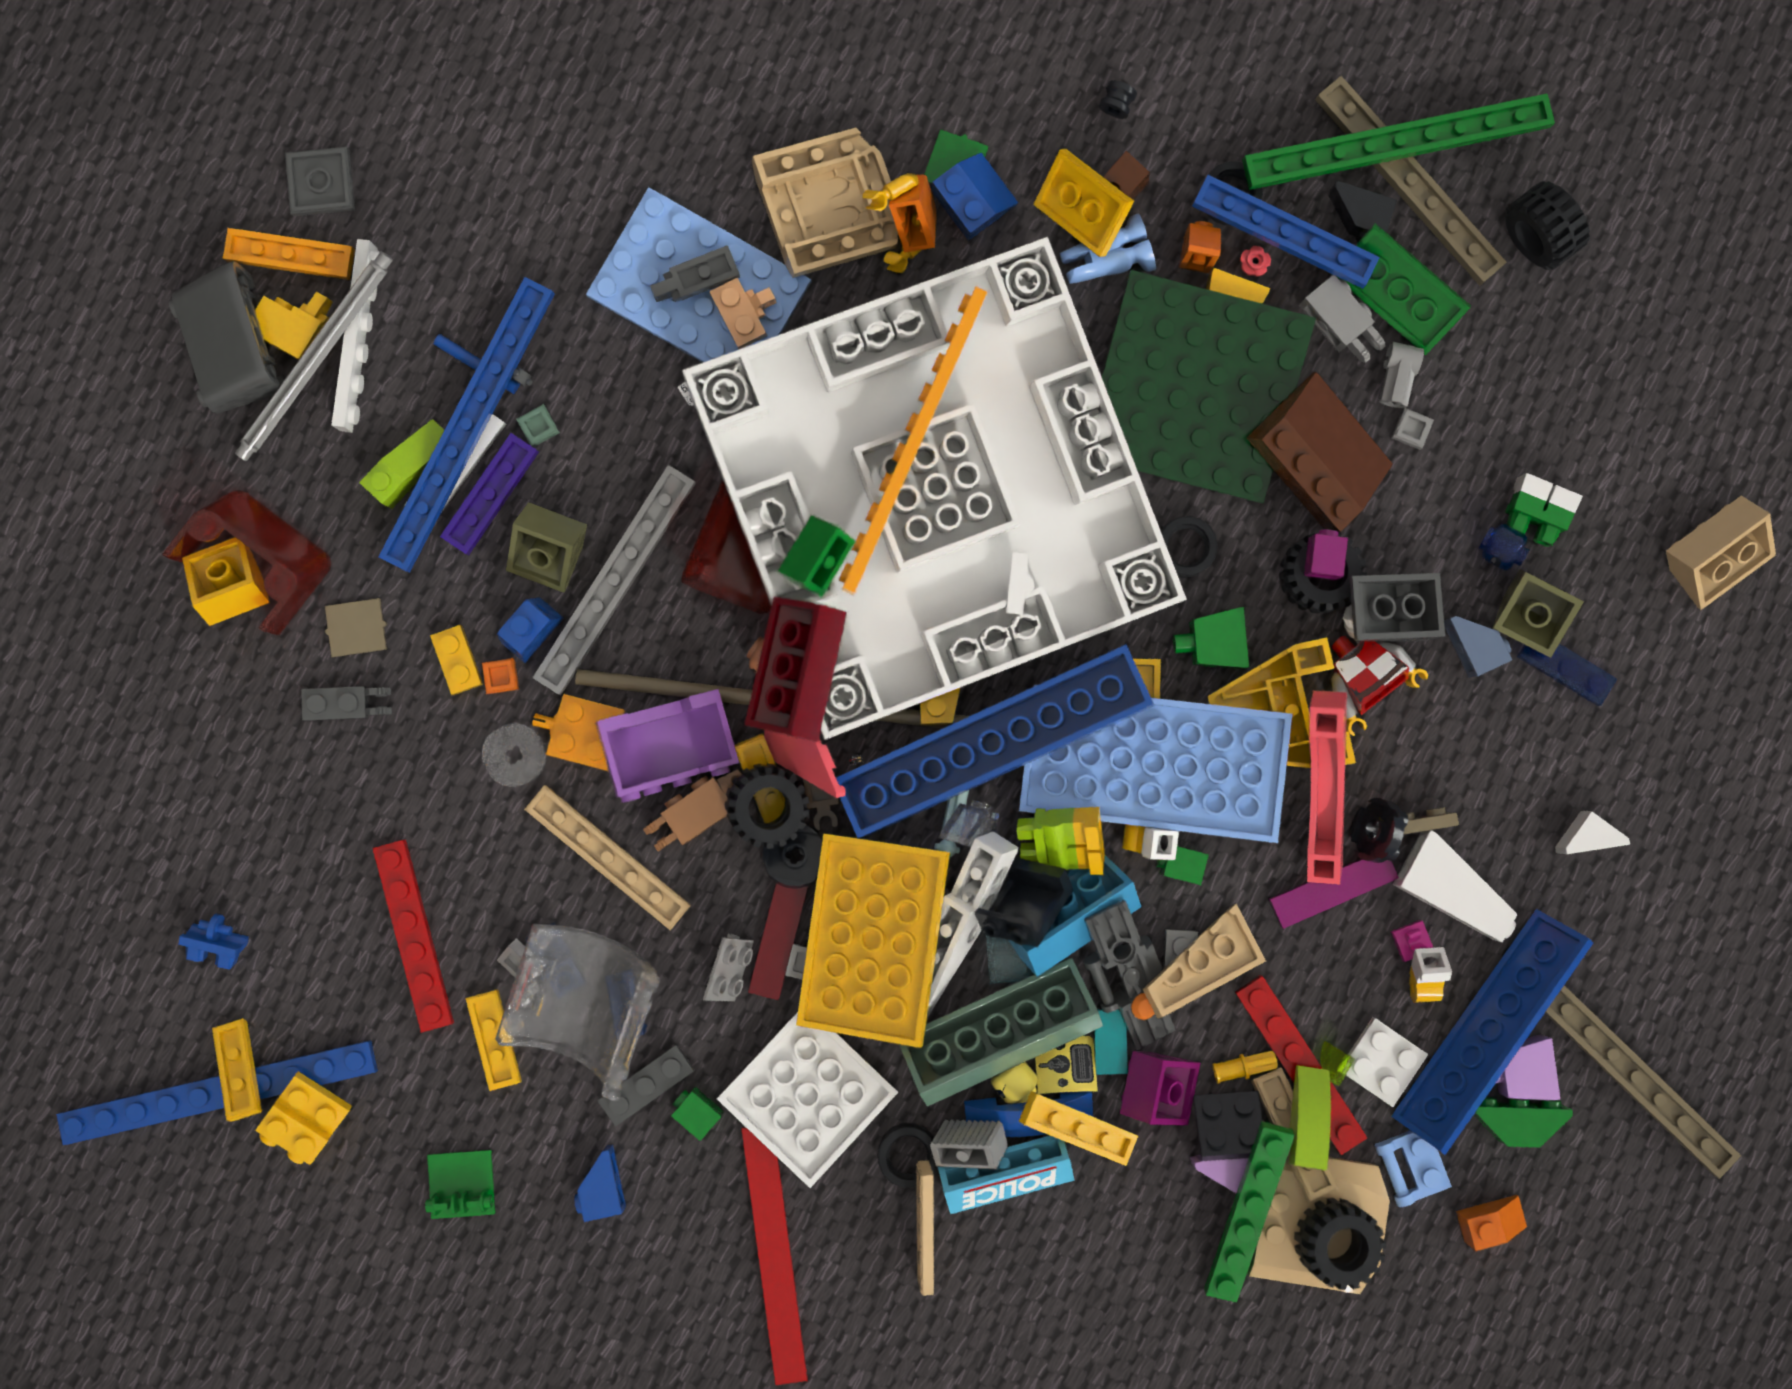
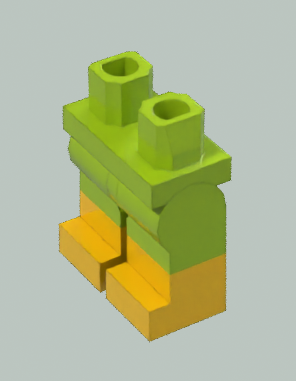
M1100 807L1063 808L1048 811L1045 808H1038L1035 810L1034 818L1018 819V840L1035 841V843H1021V859L1065 868L1066 870L1090 869V875H1103L1105 849Z

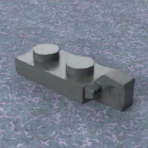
M724 246L669 268V272L663 274L665 280L650 287L656 302L671 297L676 302L723 285L737 277L740 278V274L729 247Z

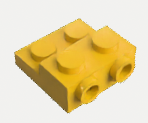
M297 1071L255 1131L260 1133L259 1138L264 1144L271 1147L279 1145L287 1150L288 1158L294 1163L302 1164L306 1162L311 1165L350 1111L352 1105Z

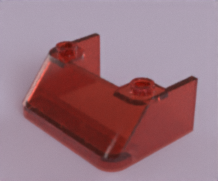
M234 490L195 512L162 555L168 559L183 563L182 557L193 554L202 542L214 541L224 529L273 565L265 577L264 587L268 595L278 603L258 628L263 632L280 635L327 575L331 567V560L323 549L252 495L241 490Z

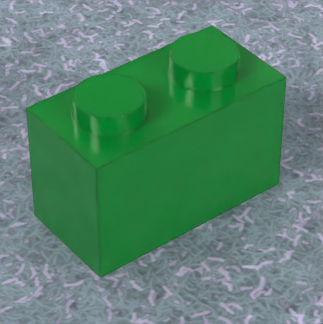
M811 514L777 572L795 585L822 598L856 541L838 526Z

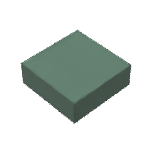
M544 404L516 419L532 447L560 433Z

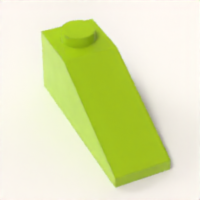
M433 419L383 457L359 483L379 502L393 509L418 482L444 429Z

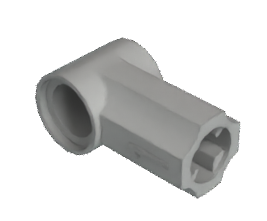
M1392 341L1386 352L1388 361H1384L1386 373L1379 403L1394 408H1406L1414 376L1418 374L1423 361L1424 349Z

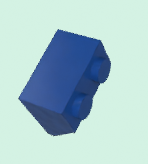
M982 153L957 163L932 182L931 192L968 241L1018 205L1015 197Z

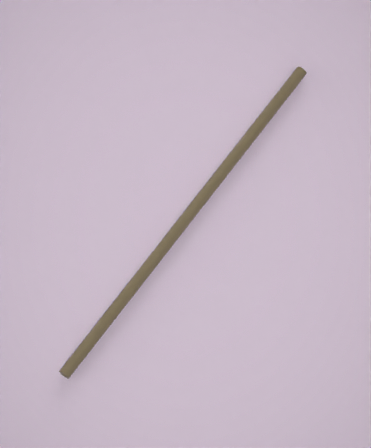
M577 669L575 680L577 685L684 698L719 689L722 702L749 705L752 690L584 669ZM905 708L875 721L921 726L920 710ZM955 714L953 724L969 716ZM923 725V726H924V727H933V728H941V729H943V728L948 727V726H950V725Z

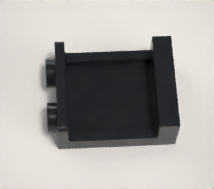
M1015 857L1008 871L1010 879L990 910L978 908L975 916L983 934L989 937H999L1019 945L1026 944L1038 947L1074 890L1065 868Z

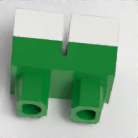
M1528 473L1519 476L1513 487L1514 493L1511 502L1505 510V513L1509 514L1506 531L1522 536L1525 535L1529 523L1538 526L1533 541L1545 547L1552 546L1559 534L1568 530L1583 496L1558 485L1553 486V483Z

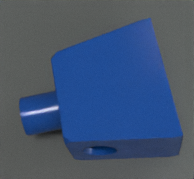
M541 598L526 599L501 627L497 636L506 648L526 663L561 623L564 617Z

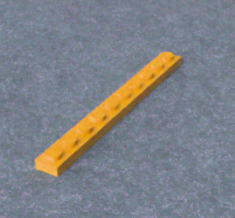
M976 286L972 295L965 293L958 308V312L963 314L958 325L951 324L944 341L950 343L945 355L942 353L938 354L931 371L937 373L932 385L927 382L925 383L918 401L924 403L918 415L913 412L908 421L905 431L910 432L906 444L899 442L892 461L897 462L893 474L886 472L878 489L884 492L879 504L872 503L865 520L870 522V526L866 535L859 532L852 551L857 552L853 564L846 562L839 581L844 583L841 591L850 595H854L988 291Z

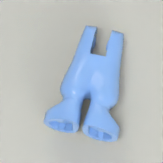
M1139 213L1131 215L1127 225L1120 228L1106 256L1099 257L1082 243L1059 253L1063 264L1084 259L1086 263L1067 272L1066 276L1069 284L1127 272L1134 263H1138L1146 272L1156 270L1151 243L1147 239L1146 229ZM1129 242L1138 243L1132 247L1123 248Z

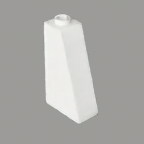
M1432 830L1422 831L1398 874L1399 878L1394 881L1393 885L1492 940L1503 942L1505 938L1510 937L1516 926L1514 920L1517 913L1437 833Z

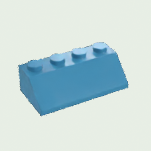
M1106 855L1103 875H1090V869L1066 870L1074 891L1038 947L1026 944L1019 945L1009 940L1020 959L1037 977L1092 940L1084 919L1122 900L1126 901L1131 914L1141 908L1133 881Z

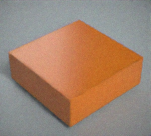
M514 658L482 663L486 694L519 690Z

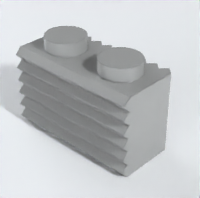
M945 1119L933 1138L930 1147L937 1167L997 1169L999 1161H1001L1004 1153H1006V1149H1008V1143L1003 1124L999 1120L997 1123L993 1120L991 1122L986 1120L984 1123L982 1120L979 1122L968 1120L966 1122L965 1120L959 1121L957 1119L954 1121L951 1119L948 1121Z

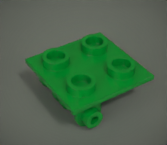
M492 1150L427 1155L430 1199L426 1200L425 1209L427 1213L431 1212V1219L496 1214Z

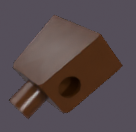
M1126 150L1103 177L1133 200L1149 184L1150 172Z

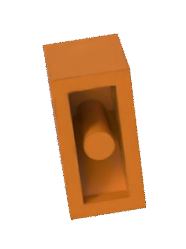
M1196 221L1195 224L1190 223L1185 231L1179 268L1210 273L1220 257L1221 229L1214 228L1213 224L1205 221Z
M1518 1195L1456 1211L1464 1242L1475 1251L1508 1243L1527 1227Z

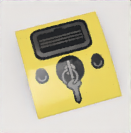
M1081 1036L1035 1057L1038 1094L1098 1092L1094 1040L1090 1036Z

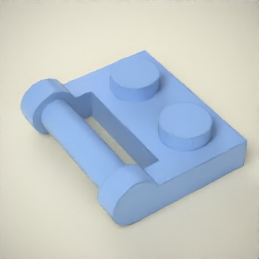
M1411 1130L1374 1145L1378 1156H1382L1396 1193L1394 1199L1397 1207L1409 1206L1419 1199L1452 1187L1438 1150ZM1399 1148L1402 1150L1415 1187L1409 1190L1394 1154V1151Z

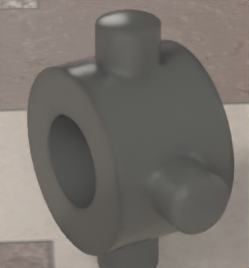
M517 366L513 372L512 379L523 387L526 385L530 386L533 382L531 380L532 376Z

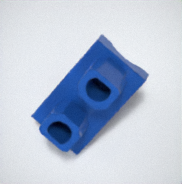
M214 914L210 921L201 919L199 924L193 923L186 934L179 936L178 945L186 946L187 960L199 962L208 957V952L215 953V964L217 967L231 969L237 963L240 952L247 946L249 936L232 933L233 927L224 925V916Z

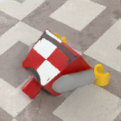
M1342 636L1331 646V649L1340 657L1334 663V674L1331 678L1333 692H1347L1346 731H1349V734L1355 736L1352 731V724L1358 721L1363 730L1367 728L1366 722L1356 716L1357 712L1363 715L1404 682L1409 687L1419 688L1420 686L1414 679L1416 674L1421 679L1428 678L1427 671L1415 669V662L1400 645L1380 641H1362L1355 646L1346 636Z

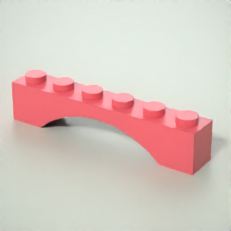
M1313 691L1311 699L1309 726L1311 798L1307 882L1340 884L1344 842L1347 692Z

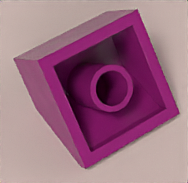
M1133 1051L1128 1064V1076L1125 1090L1122 1094L1120 1114L1151 1125H1188L1201 1063L1153 1052Z

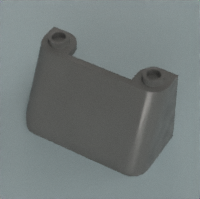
M236 261L222 264L172 293V300L169 301L170 310L179 321L200 388L196 391L198 400L204 408L208 407L209 410L216 414L271 397L284 381V376L276 377V370L273 366L276 365V362L268 353L252 301L256 299L254 293L250 290L256 287L252 275Z

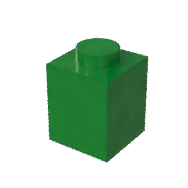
M1177 846L1175 860L1157 859L1156 867L1161 868L1160 875L1201 885L1209 854Z
M695 1086L690 1093L684 1090L673 1102L676 1109L671 1116L701 1141L721 1118L724 1111Z

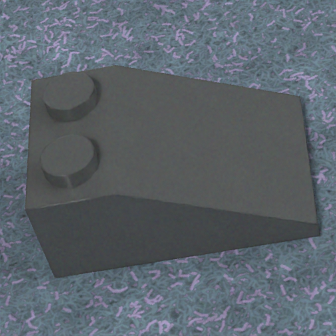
M1440 573L1349 577L1354 641L1408 642L1427 641L1445 637Z

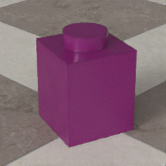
M1319 530V534L1309 537L1304 576L1333 580L1343 577L1348 538L1338 537L1339 532L1333 530Z

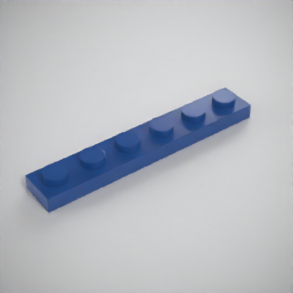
M1207 175L1192 207L1362 289L1367 285L1380 258L1210 175Z

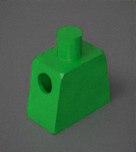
M1244 607L1189 621L1190 633L1173 635L1174 653L1192 652L1194 666L1228 669L1249 668Z

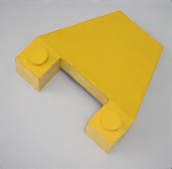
M1328 638L1303 642L1288 647L1208 695L1209 704L1291 713L1292 721L1287 766L1311 768L1310 714L1301 676L1334 669ZM1346 731L1345 765L1356 763L1349 731Z

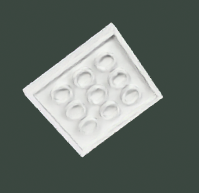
M797 1012L717 1097V1100L811 1188L895 1097L898 1091L837 1033L796 1026Z

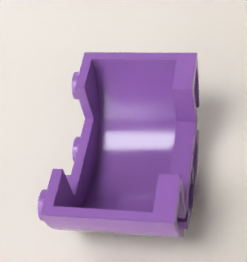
M719 689L595 722L616 798H621L622 803L641 798L639 791H643L644 796L661 792L662 784L672 782L675 788L692 783L690 776L711 771L712 777L729 773L731 772L729 766L739 763Z

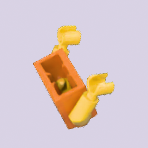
M907 173L884 185L883 191L866 190L863 193V198L872 199L871 204L866 209L882 211L886 208L887 199L889 200V207L903 251L900 254L892 251L886 253L884 262L890 264L887 270L903 273L907 268L908 258L913 259L924 249L935 248L937 210L926 175Z

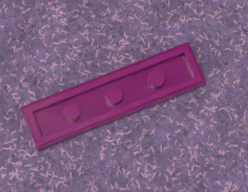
M1358 859L1343 866L1340 884L1306 882L1268 900L1280 927L1284 929L1394 881L1399 877L1392 861L1386 860L1382 863H1373Z

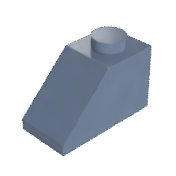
M1458 616L1444 620L1448 636L1469 678L1480 676L1512 661L1509 654L1511 653L1510 644L1504 636L1500 635L1499 631Z

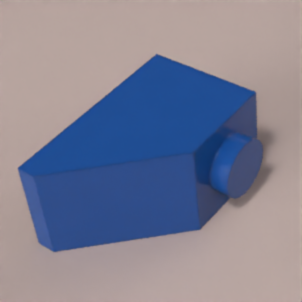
M613 1144L605 1147L578 1188V1194L574 1196L576 1211L578 1214L582 1213L584 1222L619 1215L626 1208Z

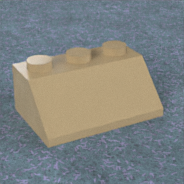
M1743 496L1725 505L1717 514L1706 522L1699 524L1695 530L1666 550L1669 570L1700 610L1776 556L1770 513Z

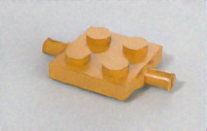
M563 694L559 710L554 718L535 713L534 718L545 721V723L533 720L532 726L550 730L547 756L609 772L595 722L625 714V710Z

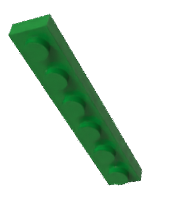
M1261 1121L1204 1287L1206 1296L1237 1303L1295 1137L1293 1129Z

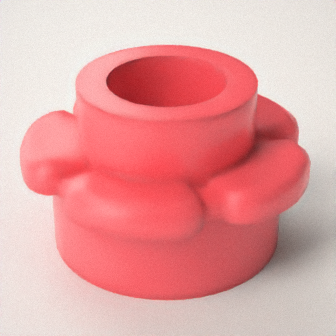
M1252 246L1249 250H1244L1240 256L1241 269L1247 275L1262 276L1267 272V267L1271 264V257L1269 253L1264 252L1262 247ZM1253 259H1257L1258 263L1254 264Z

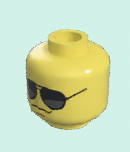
M1027 1062L991 1078V1085L1007 1104L1025 1103L1031 1091L1035 1093L1038 1091L1036 1088L1038 1077Z

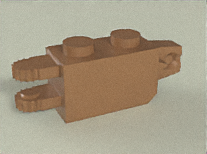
M737 769L721 778L713 777L710 780L707 776H704L691 785L693 792L684 798L681 794H678L664 804L667 809L661 813L662 816L643 829L646 835L652 834L667 822L673 831L667 837L657 841V844L654 845L656 850H662L676 839L684 845L726 817L725 801L728 799L726 795L727 790L733 786L732 780L735 777L739 778L742 772Z

